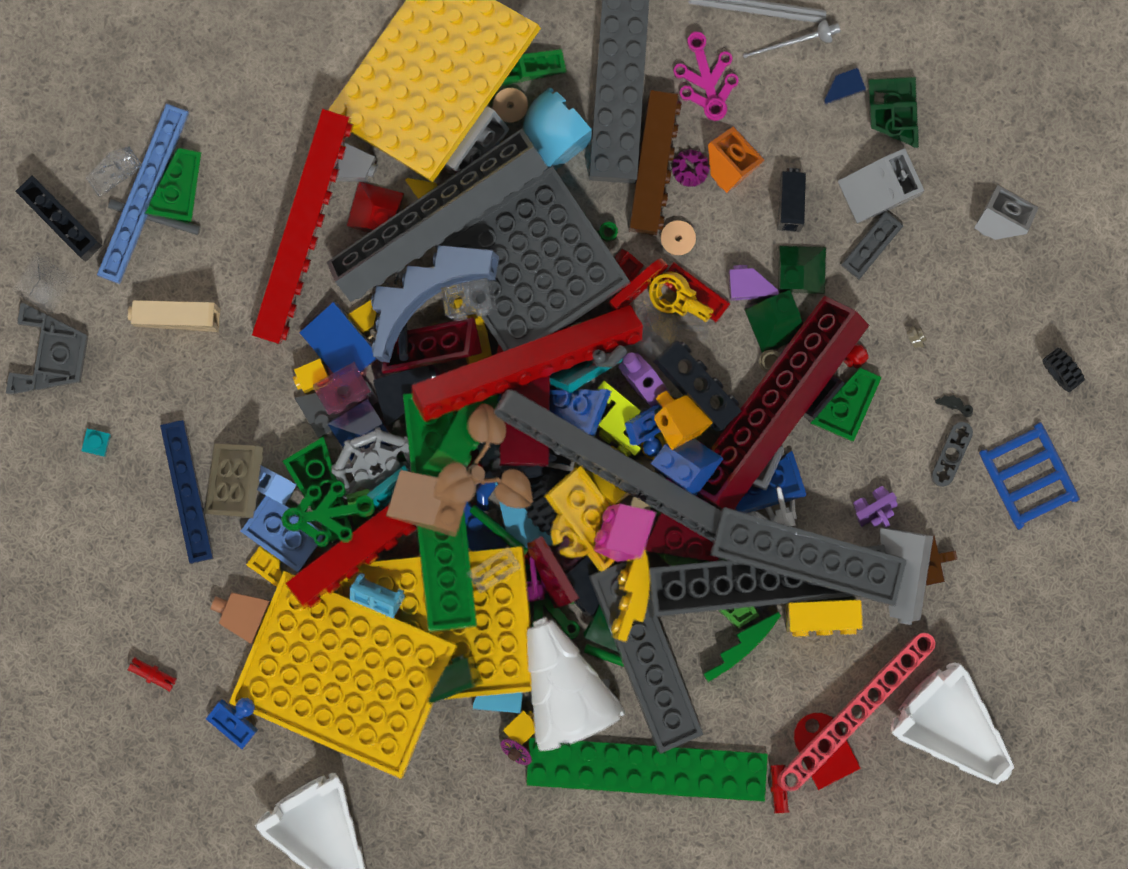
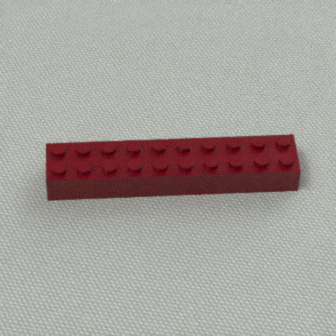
M824 295L741 407V412L730 422L710 449L721 456L723 460L697 494L699 498L721 511L723 508L735 509L869 327V324L856 310Z

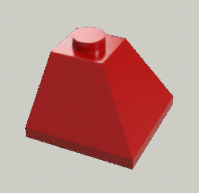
M359 181L347 227L366 232L373 231L399 213L404 193Z

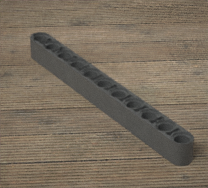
M512 390L504 392L494 411L495 415L501 420L714 542L722 511Z

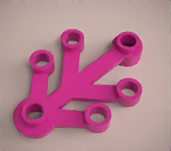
M693 32L688 37L687 45L695 53L701 76L688 70L684 64H677L674 67L673 74L678 79L684 78L704 89L707 98L694 93L690 86H684L680 90L681 99L684 101L690 100L703 107L708 119L719 121L727 113L725 101L732 89L737 87L739 78L735 74H728L725 77V85L717 96L714 87L726 66L732 63V55L727 51L720 53L718 63L710 74L704 53L706 37L701 32ZM698 39L700 40L701 45L695 47L693 46L692 41ZM727 55L730 61L724 63L721 61V57ZM681 67L685 70V73L678 75L676 69ZM733 77L735 78L736 83L734 85L728 84L727 79ZM687 89L691 92V95L684 97L682 92ZM716 105L720 108V111L713 113L711 107Z

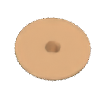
M506 88L495 96L493 109L504 122L512 123L519 121L525 116L528 109V101L520 90Z
M677 220L668 223L661 233V243L664 249L673 255H684L690 252L696 242L694 229L684 221Z

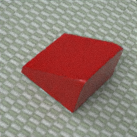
M621 249L614 257L630 282L644 266L624 249Z

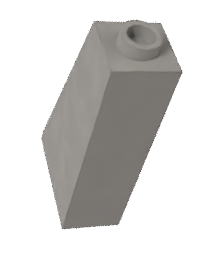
M881 528V545L885 546V554L907 560L896 605H889L890 617L898 618V623L912 625V621H919L921 619L933 536L891 528Z

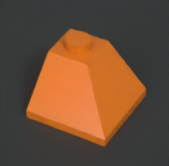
M731 127L708 144L711 177L726 193L735 188L765 161L734 127Z

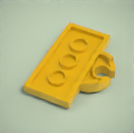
M577 466L545 495L558 514L551 528L553 545L562 542L563 536L566 535L569 538V546L561 548L559 553L570 558L588 555L599 571H605L615 560L594 551L596 545V535L602 527L603 514L610 505L583 467Z

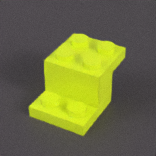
M603 381L598 390L608 389L612 391L606 406L610 407L612 404L614 407L599 423V436L608 444L611 441L618 446V451L627 457L631 456L635 459L640 453L641 448L638 445H630L629 438L624 435L627 431L625 423L639 415L641 411L607 382Z

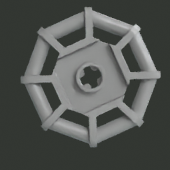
M375 428L373 432L352 440L347 439L344 442L345 446L338 460L331 469L337 481L342 482L345 486L346 491L343 495L345 499H347V494L358 492L356 489L359 487L372 491L403 466L411 472L408 438H402L381 431L380 428ZM374 441V443L370 444V447L367 449H364V447L359 448L360 446L366 445ZM381 441H384V442L393 444V446H392V447H389V446L380 444V442H381ZM400 451H403L406 461H399L397 454ZM351 453H355L351 463L346 464ZM379 463L380 469L373 471L371 465L375 466ZM352 472L354 480L350 484L345 476V473Z

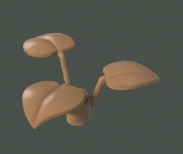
M481 404L471 414L468 421L469 434L475 441L485 442V446L467 469L460 463H452L442 470L436 481L434 498L458 504L465 503L473 497L477 484L481 483L484 485L496 482L499 484L496 486L494 493L502 504L519 509L532 505L531 486L528 478L522 472L511 469L505 471L501 479L484 478V469L478 466L479 461L489 448L490 442L499 444L505 438V423L495 415L493 407Z

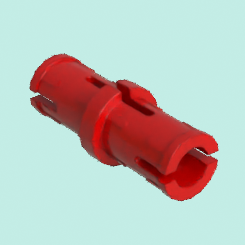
M136 657L133 658L132 664L128 668L129 672L131 671L145 678L147 683L151 684L152 682L168 690V692H171L173 685L177 681V678L158 670L159 667L155 665L152 667Z
M785 764L770 765L772 776L770 792H773L774 814L789 813L788 793L778 784V776L785 769Z

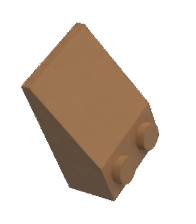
M400 470L386 516L456 537L466 502L458 504L434 498V489L438 478Z

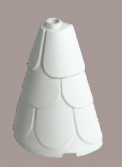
M545 617L533 622L534 627L527 629L528 669L531 673L535 737L539 750L545 751L559 748L560 743H574L620 720L619 714L620 716L625 715L620 701L598 677L599 674L579 654L580 650L553 620H547Z
M959 663L948 664L946 666L947 670L943 672L940 669L936 670L923 680L898 709L901 712L899 718H893L891 732L899 740L931 753L934 757L957 765L960 770L995 784L1005 781L1014 769L1013 763L1000 733L994 728L984 703L981 702L968 672Z
M336 773L329 774V779H326L323 775L293 791L275 804L276 807H274L272 814L269 811L266 812L255 825L262 836L288 854L293 861L305 869H366L361 847L357 843L353 819L349 813L343 784Z

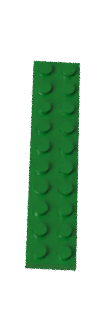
M403 394L411 472L435 477L422 468L425 462L434 454L432 450L445 433L443 430L453 416V411L442 414L438 418L424 421L413 401V395ZM464 511L456 537L417 526L428 632L477 627Z
M530 737L529 754L532 760L528 764L526 786L765 802L768 753L674 747L660 754L656 746L576 741L571 744L570 742L560 743L559 748L540 751L536 738Z

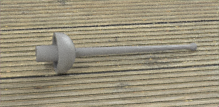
M823 20L819 23L817 32L748 54L744 53L743 57L747 58L754 54L819 37L825 43H831V35L840 33V27L838 23L828 26L827 20Z

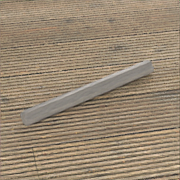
M688 0L690 4L815 23L826 20L827 14L825 10L761 0Z

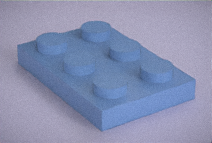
M266 495L254 511L253 518H249L240 532L299 573L318 546L314 539L303 531L287 530L283 526L282 515L289 507ZM292 517L290 522L293 524L297 523L298 517ZM307 522V523L310 524L312 527H314L316 530L321 531L320 529H318L317 527H315V526H314L313 524H311L310 522ZM320 535L317 541L321 542L325 536Z

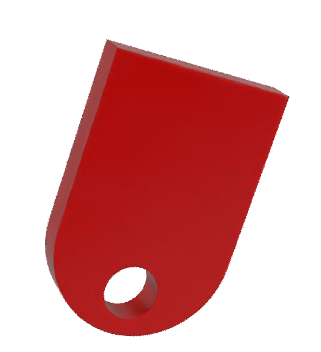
M663 258L653 262L632 280L629 285L609 301L610 310L615 311L628 306L651 285V282L657 276L663 274L668 268V264Z
M818 712L810 713L798 721L794 729L793 739L799 753L833 719L831 716ZM809 719H815L819 724L818 730L814 733L808 732L805 728V724ZM836 723L835 732L842 736L843 733L838 723ZM821 739L818 743V749L823 753L827 752L829 749L828 742L825 739ZM847 740L811 776L818 790L861 769ZM805 756L802 760L807 770L812 767V760L810 757Z

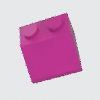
M623 504L608 506L602 517L601 530L595 538L596 545L594 551L617 562L642 558L656 513Z

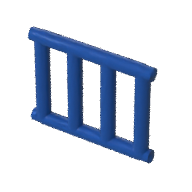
M1041 422L1034 426L1035 429L990 451L986 449L979 452L1017 530L1022 529L1025 526L1024 523L1069 501L1077 502L1080 500ZM1039 437L1045 449L1044 451L998 472L993 459ZM1050 459L1055 472L1009 494L1003 482L1004 480ZM1061 480L1066 493L1021 515L1019 514L1014 504L1015 501Z

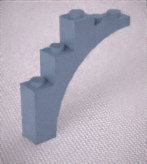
M438 245V250L433 257L434 268L407 266V271L402 277L403 289L376 286V292L372 295L371 304L372 309L380 314V317L376 321L377 336L372 344L373 356L381 362L390 363L394 345L402 328L416 310L439 292L460 283L475 280H495L499 256L492 250Z

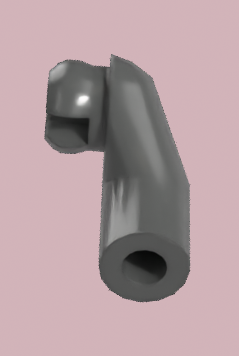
M618 345L611 354H605L604 351L596 350L592 356L593 362L598 367H614L627 354V351L621 345Z

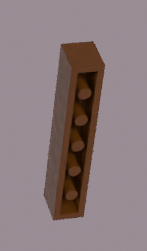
M650 90L629 232L657 236L658 230H663L665 216H660L661 207H666L668 193H664L665 184H670L672 170H667L668 161H673L675 147H671L672 138H677L678 124H674L675 115L680 116L682 102L677 101L678 94Z

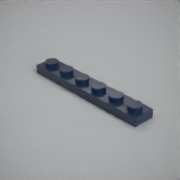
M181 420L160 425L189 564L214 559L185 421Z

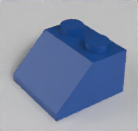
M692 439L671 450L668 443L665 444L651 462V465L679 487L696 496L722 462L723 458L696 439Z

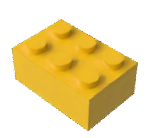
M861 600L785 603L787 632H792V637L809 636V631H816V636L833 635V630H840V635L857 634V629H863Z

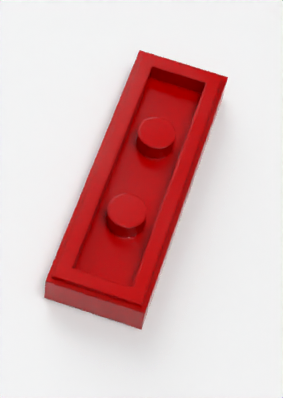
M673 262L667 272H676L687 280L690 288L696 291V300L713 309V313H710V319L717 323L730 303ZM664 283L666 287L676 293L677 289L673 284Z

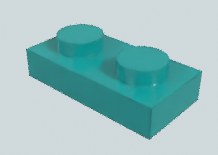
M405 466L401 467L367 494L380 511L390 505L400 470L410 472Z

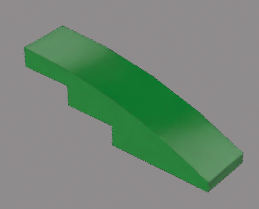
M562 49L523 54L501 86L566 73Z
M777 612L736 634L740 643L719 654L723 663L703 673L706 681L710 682L746 657L767 636L781 617L780 613Z

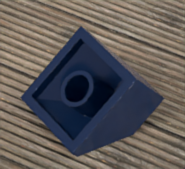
M368 398L327 423L342 448H344V442L347 439L352 440L373 432L375 428H380L381 431L389 433ZM374 441L366 445L360 446L359 448L364 447V449H367L370 447V444L374 443ZM381 441V442H380V444H383V445H386V446H391V445H392V444L387 443V442H384V441ZM351 453L349 457L351 461L354 458L355 453Z

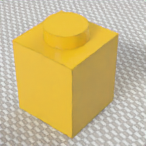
M321 359L294 369L296 374L293 377L297 389H302L304 393L331 383Z
M523 710L503 731L511 740L523 745L535 733L534 713L531 710L528 713Z

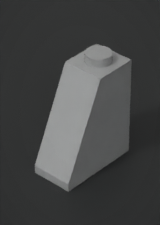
M344 143L343 146L347 148L343 160L339 159L336 167L340 169L337 181L367 182L369 176L373 178L378 168V165L375 164V156Z

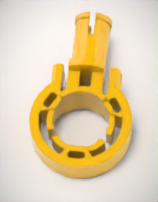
M665 272L651 282L649 288L650 300L659 311L664 313L676 312L681 316L690 312L704 322H707L711 317L710 313H713L712 308L696 300V291L690 288L687 280L682 275L676 272ZM664 283H671L677 289L675 302H668L665 298L659 299V297L663 296L661 289Z

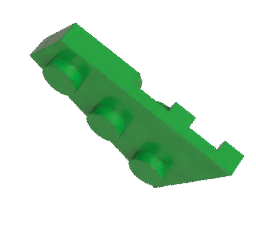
M181 148L176 150L144 214L185 222L192 221L201 152Z
M859 368L810 424L850 442H854L882 377Z

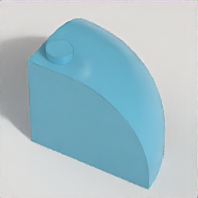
M549 87L530 105L524 119L523 130L547 167L553 166L557 170L591 144L592 130L574 108L568 110L565 103L566 100L557 91L552 94L554 90Z

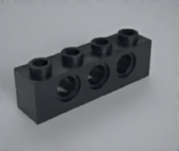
M33 175L15 191L85 262L102 247Z
M679 341L673 342L653 360V363L683 396H689L713 422L711 427L715 431L723 430L741 412V409L738 407L740 405L735 397L732 395L728 396L722 390L723 384L716 377L712 378L706 372L708 368L701 360L698 359L696 361L690 354L692 351L684 342L680 343ZM680 361L686 362L688 366L686 373L679 371L678 364ZM696 378L703 381L704 387L701 391L694 387ZM712 396H716L719 399L717 409L713 408L710 404Z

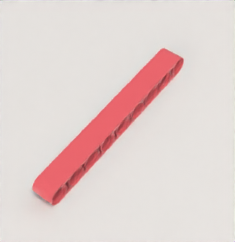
M921 633L912 637L786 766L778 776L779 786L786 791L799 789L934 650L935 639L928 633ZM919 638H924L927 641L928 645L925 651L918 648L917 642ZM904 654L908 655L911 659V665L908 668L901 664V657ZM888 671L892 672L895 677L891 685L886 683L884 679ZM871 688L878 692V699L875 702L868 698V691ZM854 705H858L862 710V715L858 719L854 718L851 714V709ZM838 722L843 723L845 726V733L842 736L836 734L834 729ZM821 739H825L829 744V749L825 753L818 749V743ZM805 756L810 757L812 760V767L809 770H805L801 765V760ZM788 773L793 774L796 779L792 787H788L784 781Z

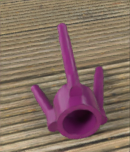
M530 557L532 581L527 582L529 602L544 600V594L547 591L542 579L541 582L537 580L535 561Z

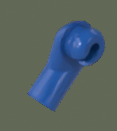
M495 482L484 485L479 483L476 487L477 506L483 511L489 510L488 498L496 487Z

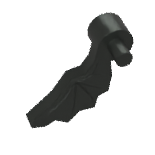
M944 395L943 398L935 400V403L946 406L951 410L957 409L961 411L965 417H971L973 414V407L970 405L964 406L961 399L956 398L954 395Z

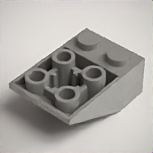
M905 148L883 157L838 181L857 224L917 198L925 191Z

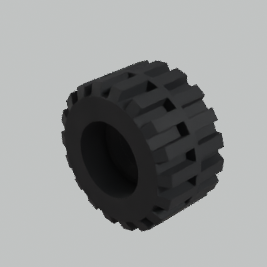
M549 471L530 484L533 502L531 506L524 509L528 512V518H531L533 521L532 524L538 526L541 532L546 531L547 535H551L552 524L558 514L545 495L568 475L565 471Z

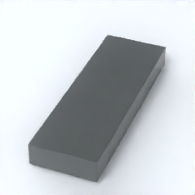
M885 211L841 266L859 280L904 225Z

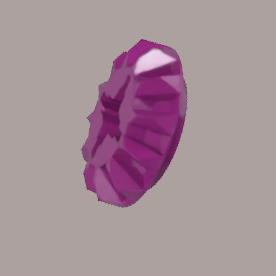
M689 149L680 152L674 158L672 173L680 184L694 187L706 180L710 166L707 157L700 151ZM686 160L690 164L699 162L695 167L696 176L691 171L682 173L687 168Z

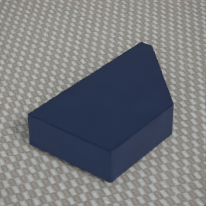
M858 68L836 75L824 100L825 105L866 90Z

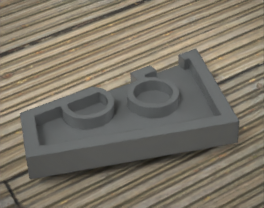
M367 381L294 398L318 438L332 431L327 423L367 398L372 406L379 403L378 398Z

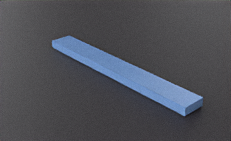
M166 103L98 270V277L117 284L121 283L148 216L144 212L169 165L187 120L188 111Z

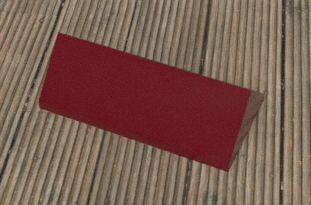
M471 317L407 330L409 359L407 361L399 359V342L397 339L390 363L383 362L382 372L386 374L481 354L482 350L475 319Z

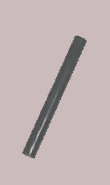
M111 199L108 208L122 212L125 203ZM148 215L146 219L198 235L200 231V226L185 221Z

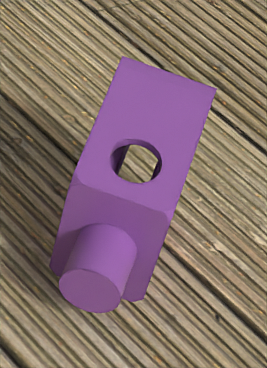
M627 353L623 357V362L619 365V369L630 386L650 407L659 404L656 397L666 390L669 392V390L654 369L638 353ZM645 378H647L651 384L649 387L643 386V381Z

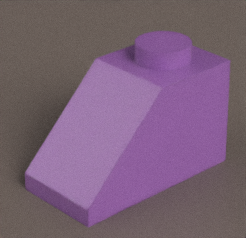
M747 265L733 266L734 269L729 270L730 301L767 299L779 294L778 289L754 268H748Z

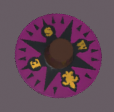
M510 739L501 741V748L508 755L509 759L522 765L531 763V756L522 745Z

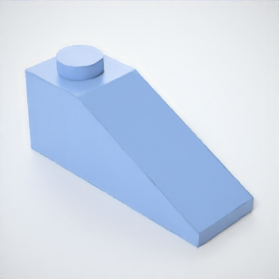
M261 465L257 491L285 505L292 496L296 484Z

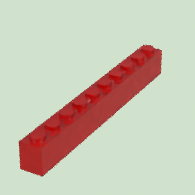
M325 109L321 111L252 336L277 344H281L282 340L286 341L288 338L290 327L287 324L289 318H294L297 304H294L296 295L300 296L304 287V282L301 281L303 273H308L311 259H308L310 250H315L318 242V237L315 234L318 227L322 228L325 220V214H322L324 205H329L333 192L329 191L331 183H336L340 169L336 167L339 159L343 160L347 147L343 146L346 137L350 138L354 124L350 123V117Z
M631 305L412 385L413 401L424 421L438 418L442 414L459 410L474 402H481L490 396L504 393L506 390L520 385H526L538 378L548 377L562 369H569L581 362L593 360L592 356L596 350L611 353L618 345L623 347L633 345L642 340L643 325Z
M471 449L469 455L472 456L469 464L467 465L466 469L470 467L471 463L476 459L478 455L477 449ZM388 505L352 532L353 537L351 541L347 543L340 541L285 583L286 587L303 609L308 606L311 609L321 602L320 597L325 593L331 594L341 586L340 582L346 577L351 579L360 572L358 568L365 563L370 565L379 558L378 553L386 549L388 551L398 543L397 539L403 534L408 536L417 529L416 525L387 517Z

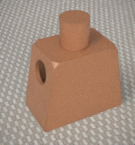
M231 593L228 601L216 596L212 602L211 610L222 614L219 621L220 625L247 642L254 644L271 601Z

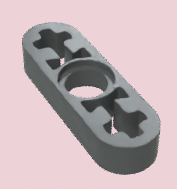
M959 422L950 430L931 474L933 483L939 487L949 485L955 477L973 436L972 427L968 423ZM962 427L966 428L965 433L968 434L967 437H962L959 444H964L963 448L957 444L950 443L951 439L954 442L957 440L958 433L955 431ZM948 448H955L958 451V459L956 461H949L946 458L945 453ZM941 461L947 465L954 466L953 470L950 467L947 469L946 475L949 479L942 482L939 481V476L936 475L937 472H942L945 465L940 464Z

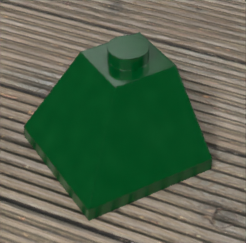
M779 245L778 291L783 293L791 290V293L825 294L826 247Z
M791 290L768 298L745 310L762 353L789 344L803 325Z
M463 654L451 659L452 664L445 667L428 699L429 704L439 702L483 683L472 656L465 658Z

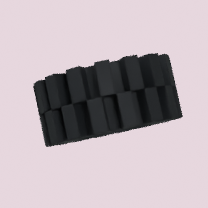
M1059 347L1042 361L1048 373L1067 392H1071L1085 380L1084 374L1081 373L1082 371L1077 367L1076 362Z

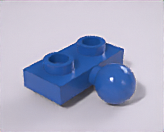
M654 405L625 423L630 445H639L644 442L643 451L650 457L657 456L662 449L661 442L654 437V435L661 432L654 420V416L662 409L660 405Z
M249 698L240 699L236 703V710L222 699L206 718L207 721L241 749L249 743L258 731L254 725L244 718L252 715L255 710L254 702Z

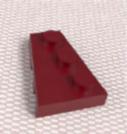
M660 512L648 536L645 551L708 562H717L719 557L710 555L713 541L708 540Z
M543 536L527 543L529 554L535 561L554 608L577 600L579 597Z

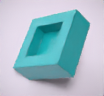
M87 428L81 451L106 457L111 434Z

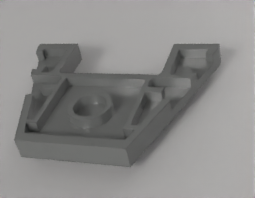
M20 303L17 324L41 328L34 375L9 372L6 394L12 395L80 383L88 336L24 303Z

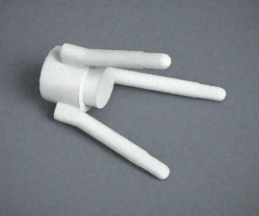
M777 487L781 509L776 510V515H774L771 507L765 508L770 516V520L790 527L795 526L794 519H797L795 499L790 501L789 510V507L786 508L781 487Z

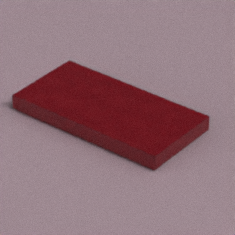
M550 376L541 377L530 381L526 385L509 389L549 411ZM504 421L506 434L500 443V465L548 466L549 447Z

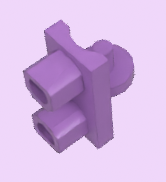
M881 486L872 492L876 500L873 504L869 505L865 498H860L853 503L857 521L861 527L869 522L874 527L880 523L885 528L890 526L888 519L894 516L892 509L898 506L896 502L897 497L893 492L889 493Z

